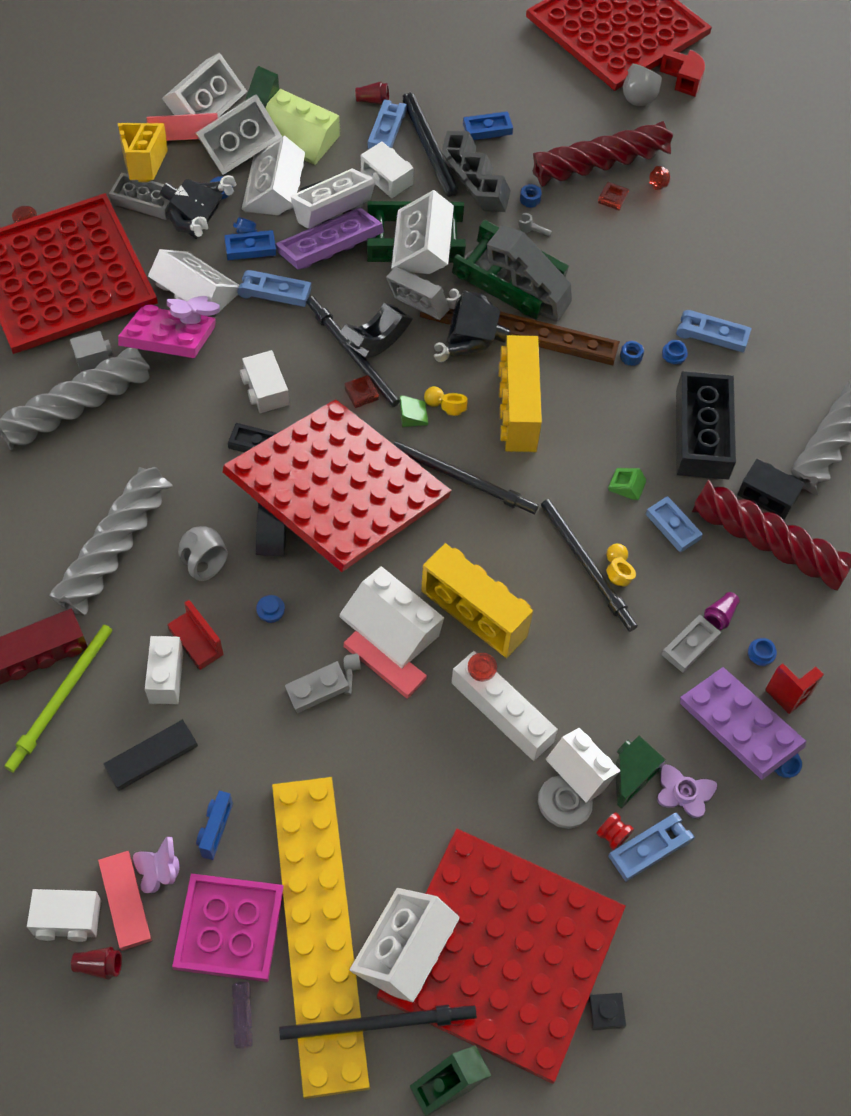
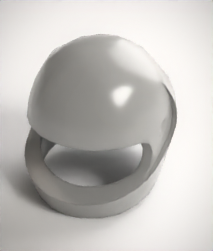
M633 63L627 70L628 75L623 84V94L632 105L641 107L649 105L659 94L662 77L643 66Z
M206 526L193 527L186 531L179 543V556L182 562L188 565L189 574L198 581H206L214 577L227 560L228 552L223 538L212 528ZM200 562L208 564V568L203 572H197V565Z

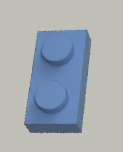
M668 496L647 509L645 515L680 553L701 540L703 534Z

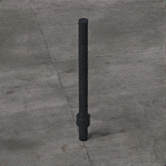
M314 296L309 297L306 303L316 314L315 318L322 326H326L392 407L397 406L400 403L398 397L364 356L347 344V338L340 333L341 329L333 320V315L329 310L323 308Z
M395 441L393 444L414 461L501 499L507 506L512 508L518 507L534 515L537 512L539 505L520 497L521 494L511 489L509 491L398 441Z
M550 499L543 501L541 507L608 601L610 611L614 616L619 617L628 632L635 630L638 625L627 611L628 606L625 601L613 591Z
M449 1005L436 1006L435 1010L280 1026L279 1034L280 1040L432 1023H437L438 1026L451 1025V1021L477 1019L476 1007L471 1005L449 1008Z

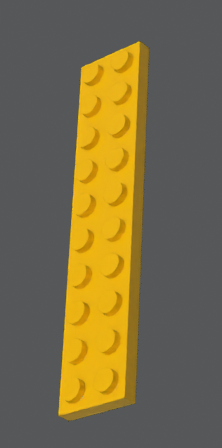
M332 777L272 784L282 885H284L283 897L296 1025L361 1018L356 975L350 971L354 963ZM363 1031L298 1038L304 1099L370 1090Z

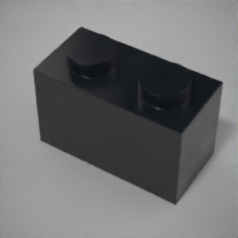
M756 459L744 478L737 495L745 500L753 501L759 507L768 512L775 513L785 520L805 483L793 475L782 472L770 463Z

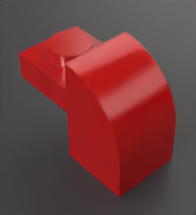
M666 49L659 72L677 77L674 90L696 97L701 87L705 62L698 53L692 50L689 51L688 55Z

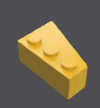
M118 123L121 148L129 180H138V182L142 183L154 180L168 151L164 123Z

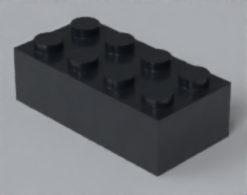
M682 371L676 388V475L729 480L736 464L734 375Z

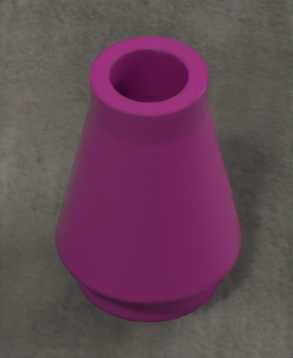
M733 592L725 593L722 598L705 609L703 618L719 631L726 629L730 624L736 607L740 603L739 597Z

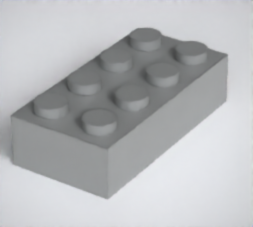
M121 172L109 192L111 204L165 220L168 218L166 212L170 201L159 195L164 184L154 181L142 183L138 182V180H129L128 174Z
M395 267L386 276L395 299L439 320L450 310L441 286L434 285L430 281L419 278L416 274L413 275L407 270Z

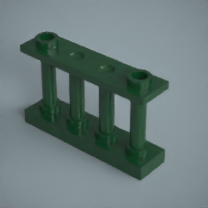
M367 201V213L380 221L384 230V221L397 222L398 210L413 201ZM450 202L454 207L448 263H454V258L457 254L463 258L465 257L466 240L457 239V222H463L464 202ZM384 232L376 235L375 238H367V262H392L395 238H384Z
M484 219L479 226L477 236L479 244L467 259L458 254L455 256L452 273L459 279L471 283L516 308L522 314L536 320L542 306L541 300L513 286L512 279L508 283L497 277L502 267L492 265L486 271L476 265L477 261L487 250L488 242L499 229L498 226ZM542 251L566 278L569 265Z

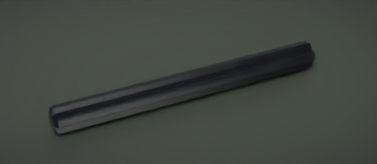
M412 92L405 93L402 100L403 104H407L409 117L446 196H455L458 193L457 184L418 101Z

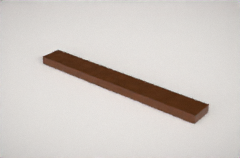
M449 308L450 310L440 320L420 311V317L450 325L454 309ZM501 311L498 324L509 328V335L538 336L540 348L614 365L620 341Z

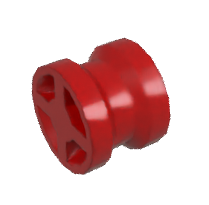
M615 812L601 825L596 835L600 838H605L609 842V847L615 850L630 837L634 828L631 825H625L621 821V816Z

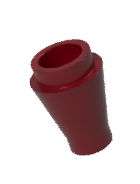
M380 81L363 87H356V101L382 105L384 99L389 100L388 83Z
M113 947L82 953L75 952L71 959L72 972H80L107 980L117 977L122 967L121 952L114 950Z

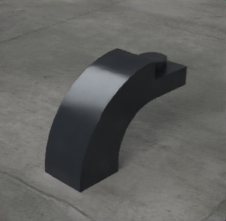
M383 303L377 314L369 322L362 326L345 324L340 333L347 338L346 342L350 347L365 358H370L388 349L403 334L413 318L395 305Z
M258 503L256 555L283 557L286 547L287 526Z

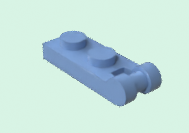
M384 99L368 139V149H371L380 142L385 143L389 148L393 147L402 120L406 115L407 104H392L391 101Z
M247 270L244 272L242 277L243 283L239 285L237 293L242 298L248 299L252 296L305 307L311 291V282Z
M685 310L682 313V323L678 325L676 334L684 339L691 337L744 353L752 328L692 310Z
M678 813L670 815L609 853V859L625 882L695 839L690 830L686 831L681 824L682 819ZM671 830L676 838L671 839L666 831Z

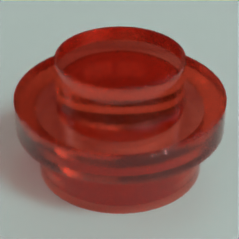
M656 166L651 171L649 180L655 190H661L668 186L670 172L667 168Z
M30 206L18 207L12 213L14 223L37 216L36 210Z
M477 653L468 661V673L477 681H488L496 674V660L487 653Z

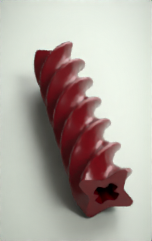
M661 121L655 125L640 126L635 130L620 131L612 136H600L591 141L576 142L569 147L560 146L548 152L533 153L534 167L532 172L538 178L541 187H543L551 178L566 181L573 172L586 176L595 166L602 170H609L616 161L629 165L638 155L650 160L659 150L671 154L673 133L667 130L664 121Z
M709 479L694 503L692 512L699 513L708 523L723 525L729 534L738 538H747L759 550L772 551L779 561L786 564H796L802 573L813 578H822L823 582L833 590L838 591L851 569L850 553L836 552L835 548L828 541L811 538L802 527L786 525L784 520L775 513L761 512L758 505L753 501L737 500V497L730 489L713 487Z

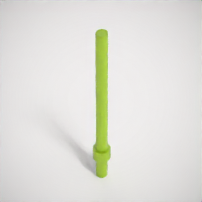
M103 624L27 734L19 738L15 744L17 748L4 765V768L14 773L27 754L30 755L37 746L36 740L113 630L109 626Z

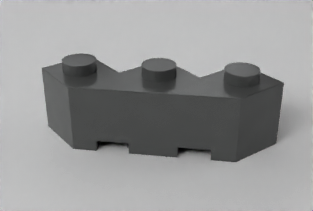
M447 131L442 153L450 168L483 211L506 212L511 190L505 177L492 175L493 167L487 154L475 153L476 145L469 131Z
M501 225L487 244L489 263L511 270L512 285L542 301L539 315L558 321L572 302L571 283L524 232Z

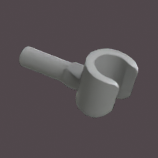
M522 214V221L519 220V228L522 232L528 233L533 230L550 237L551 230L533 223L531 214Z
M357 653L344 657L345 679L350 690L344 692L345 695H351L352 671L361 669Z

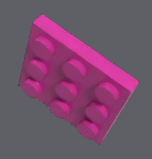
M145 305L138 310L119 334L118 346L195 358L214 330L216 318L201 315L199 323L186 324L181 322L180 318L172 316L170 310L158 309L155 305Z
M191 873L172 965L173 970L268 982L284 885Z

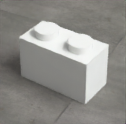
M380 142L361 154V172L374 178L375 185L389 197L393 198L413 185L414 171L412 165L402 159L393 148H389L385 143Z
M273 351L242 358L244 369L240 370L243 384L249 385L250 389L247 391L252 405H257L259 413L288 406V388Z
M150 636L145 692L149 704H179L184 653L180 637Z
M580 728L563 736L546 758L547 762L586 803L602 794L620 772L612 763V760Z
M33 889L27 928L36 939L45 941L54 940L55 936H65L68 940L76 942L86 941L87 937H97L101 899L96 891Z

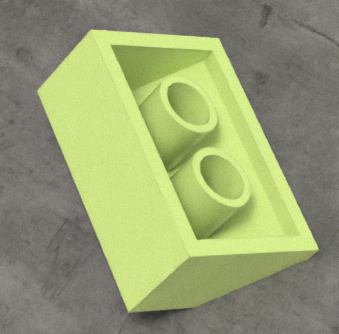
M279 89L267 103L265 109L282 137L286 136L305 152L304 160L316 165L340 137L339 115L282 89Z

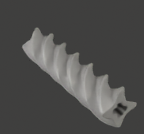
M128 347L118 357L105 359L95 369L82 371L72 381L59 383L48 394L36 395L25 406H18L8 410L0 419V434L11 451L15 444H29L36 438L38 432H51L60 425L62 419H76L82 414L85 407H98L102 405L108 394L121 395L128 389L131 382L143 383L149 379L148 370L150 367L142 358L138 349Z
M851 380L845 385L840 397L833 403L828 415L821 421L817 432L810 438L805 450L798 456L793 469H791V475L805 483L803 489L816 496L818 495L817 484L831 478L829 465L842 461L840 447L851 444Z
M139 467L137 474L126 484L123 494L112 504L108 516L96 527L93 537L83 545L78 559L72 562L67 568L63 580L52 589L49 597L61 605L64 611L72 608L74 613L83 616L87 614L88 597L102 592L104 587L103 575L115 572L119 565L118 553L132 548V532L144 529L147 526V511L156 509L161 505V490L173 487L170 482L162 477L156 467L148 469Z

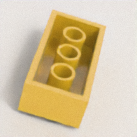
M507 335L506 346H501V362H499L498 370L499 377H501L499 398H502V404H500V419H502L500 441H505V451L537 452L542 424L538 336Z
M445 543L423 564L421 592L506 659L527 638L533 614L530 605L524 599L517 598L511 594L503 583L494 581L481 566L474 565L468 561L460 550L451 548Z

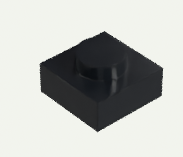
M622 993L594 994L589 996L592 1030L626 1027Z

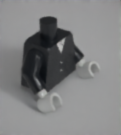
M230 175L224 176L220 181L209 183L185 179L179 189L166 182L159 195L170 201L166 214L178 232L189 233L193 238L197 239L203 234V229H209L208 222L219 207L223 196L221 193L224 191L226 195H232L234 192L232 186L235 187L237 184L234 177Z
M457 289L449 291L450 298H446L449 308L454 309L446 341L449 346L446 347L445 344L440 342L435 344V351H443L441 354L434 355L436 361H446L449 354L453 357L486 350L494 339L503 343L506 342L510 329L498 324L500 310L493 306L484 294L464 291L460 295Z

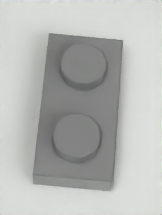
M699 615L663 650L662 656L684 673L720 637L721 632Z
M338 661L285 685L297 714L350 690Z

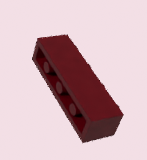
M72 608L0 637V685L10 680L22 679L27 673L51 667L59 660L66 657H75L86 650L88 646Z

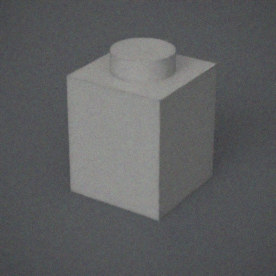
M100 331L70 339L80 373L85 370L95 369L100 362L108 359L109 355H113L109 340L104 341Z

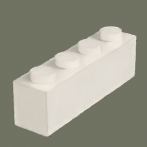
M475 651L453 668L452 684L533 761L554 743L558 729Z

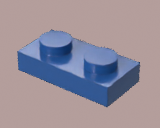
M508 111L463 117L464 130L470 132L473 140L513 135V125Z
M273 230L224 235L227 260L276 255Z
M219 791L216 800L211 799L208 805L206 816L209 817L206 828L202 827L196 841V845L199 846L203 858L214 860L233 806L230 793Z

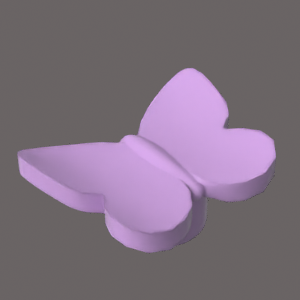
M207 296L194 297L189 301L167 299V306L170 308L171 315L180 318V321L186 324L199 323L201 315H215L220 311V305L215 302H208Z
M666 764L662 767L660 774V783L664 789L658 794L657 801L659 805L666 808H673L677 805L683 806L689 816L699 819L705 813L704 802H708L717 789V783L708 779L695 781L693 778L684 777L676 768Z
M166 837L156 853L136 852L133 855L139 874L144 875L141 881V890L144 893H155L158 891L160 882L165 885H171L175 882V878L179 873V861L174 856L172 837Z

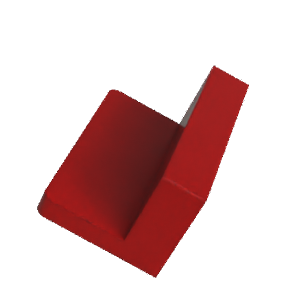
M188 600L184 602L186 613L168 623L167 626L174 637H180L182 648L197 668L201 670L224 654L221 640L192 602Z
M782 663L777 667L765 690L788 714H791L810 698L824 674L815 666L799 679Z

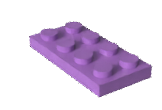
M359 207L275 243L277 252L296 269H305L321 259L331 258L337 252L351 249L356 244L367 241V238H375L376 235L383 233L384 230L380 221Z
M724 667L680 697V704L761 780L806 746L804 738Z

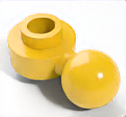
M436 386L429 387L424 393V400L427 405L431 407L441 405L442 410L446 411L448 415L458 416L467 410L468 398L465 395L458 393L444 394L442 389Z
M616 543L607 549L606 556L610 565L606 571L609 580L613 584L628 586L636 577V572L626 561L628 558L627 548L622 544Z

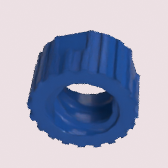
M533 184L523 186L520 194L521 204L529 208L536 207L541 201V188Z
M636 341L626 342L622 346L620 359L628 366L638 365L641 363L644 355L643 346ZM628 351H633V352H635L637 355H630V354H628L627 352H628Z

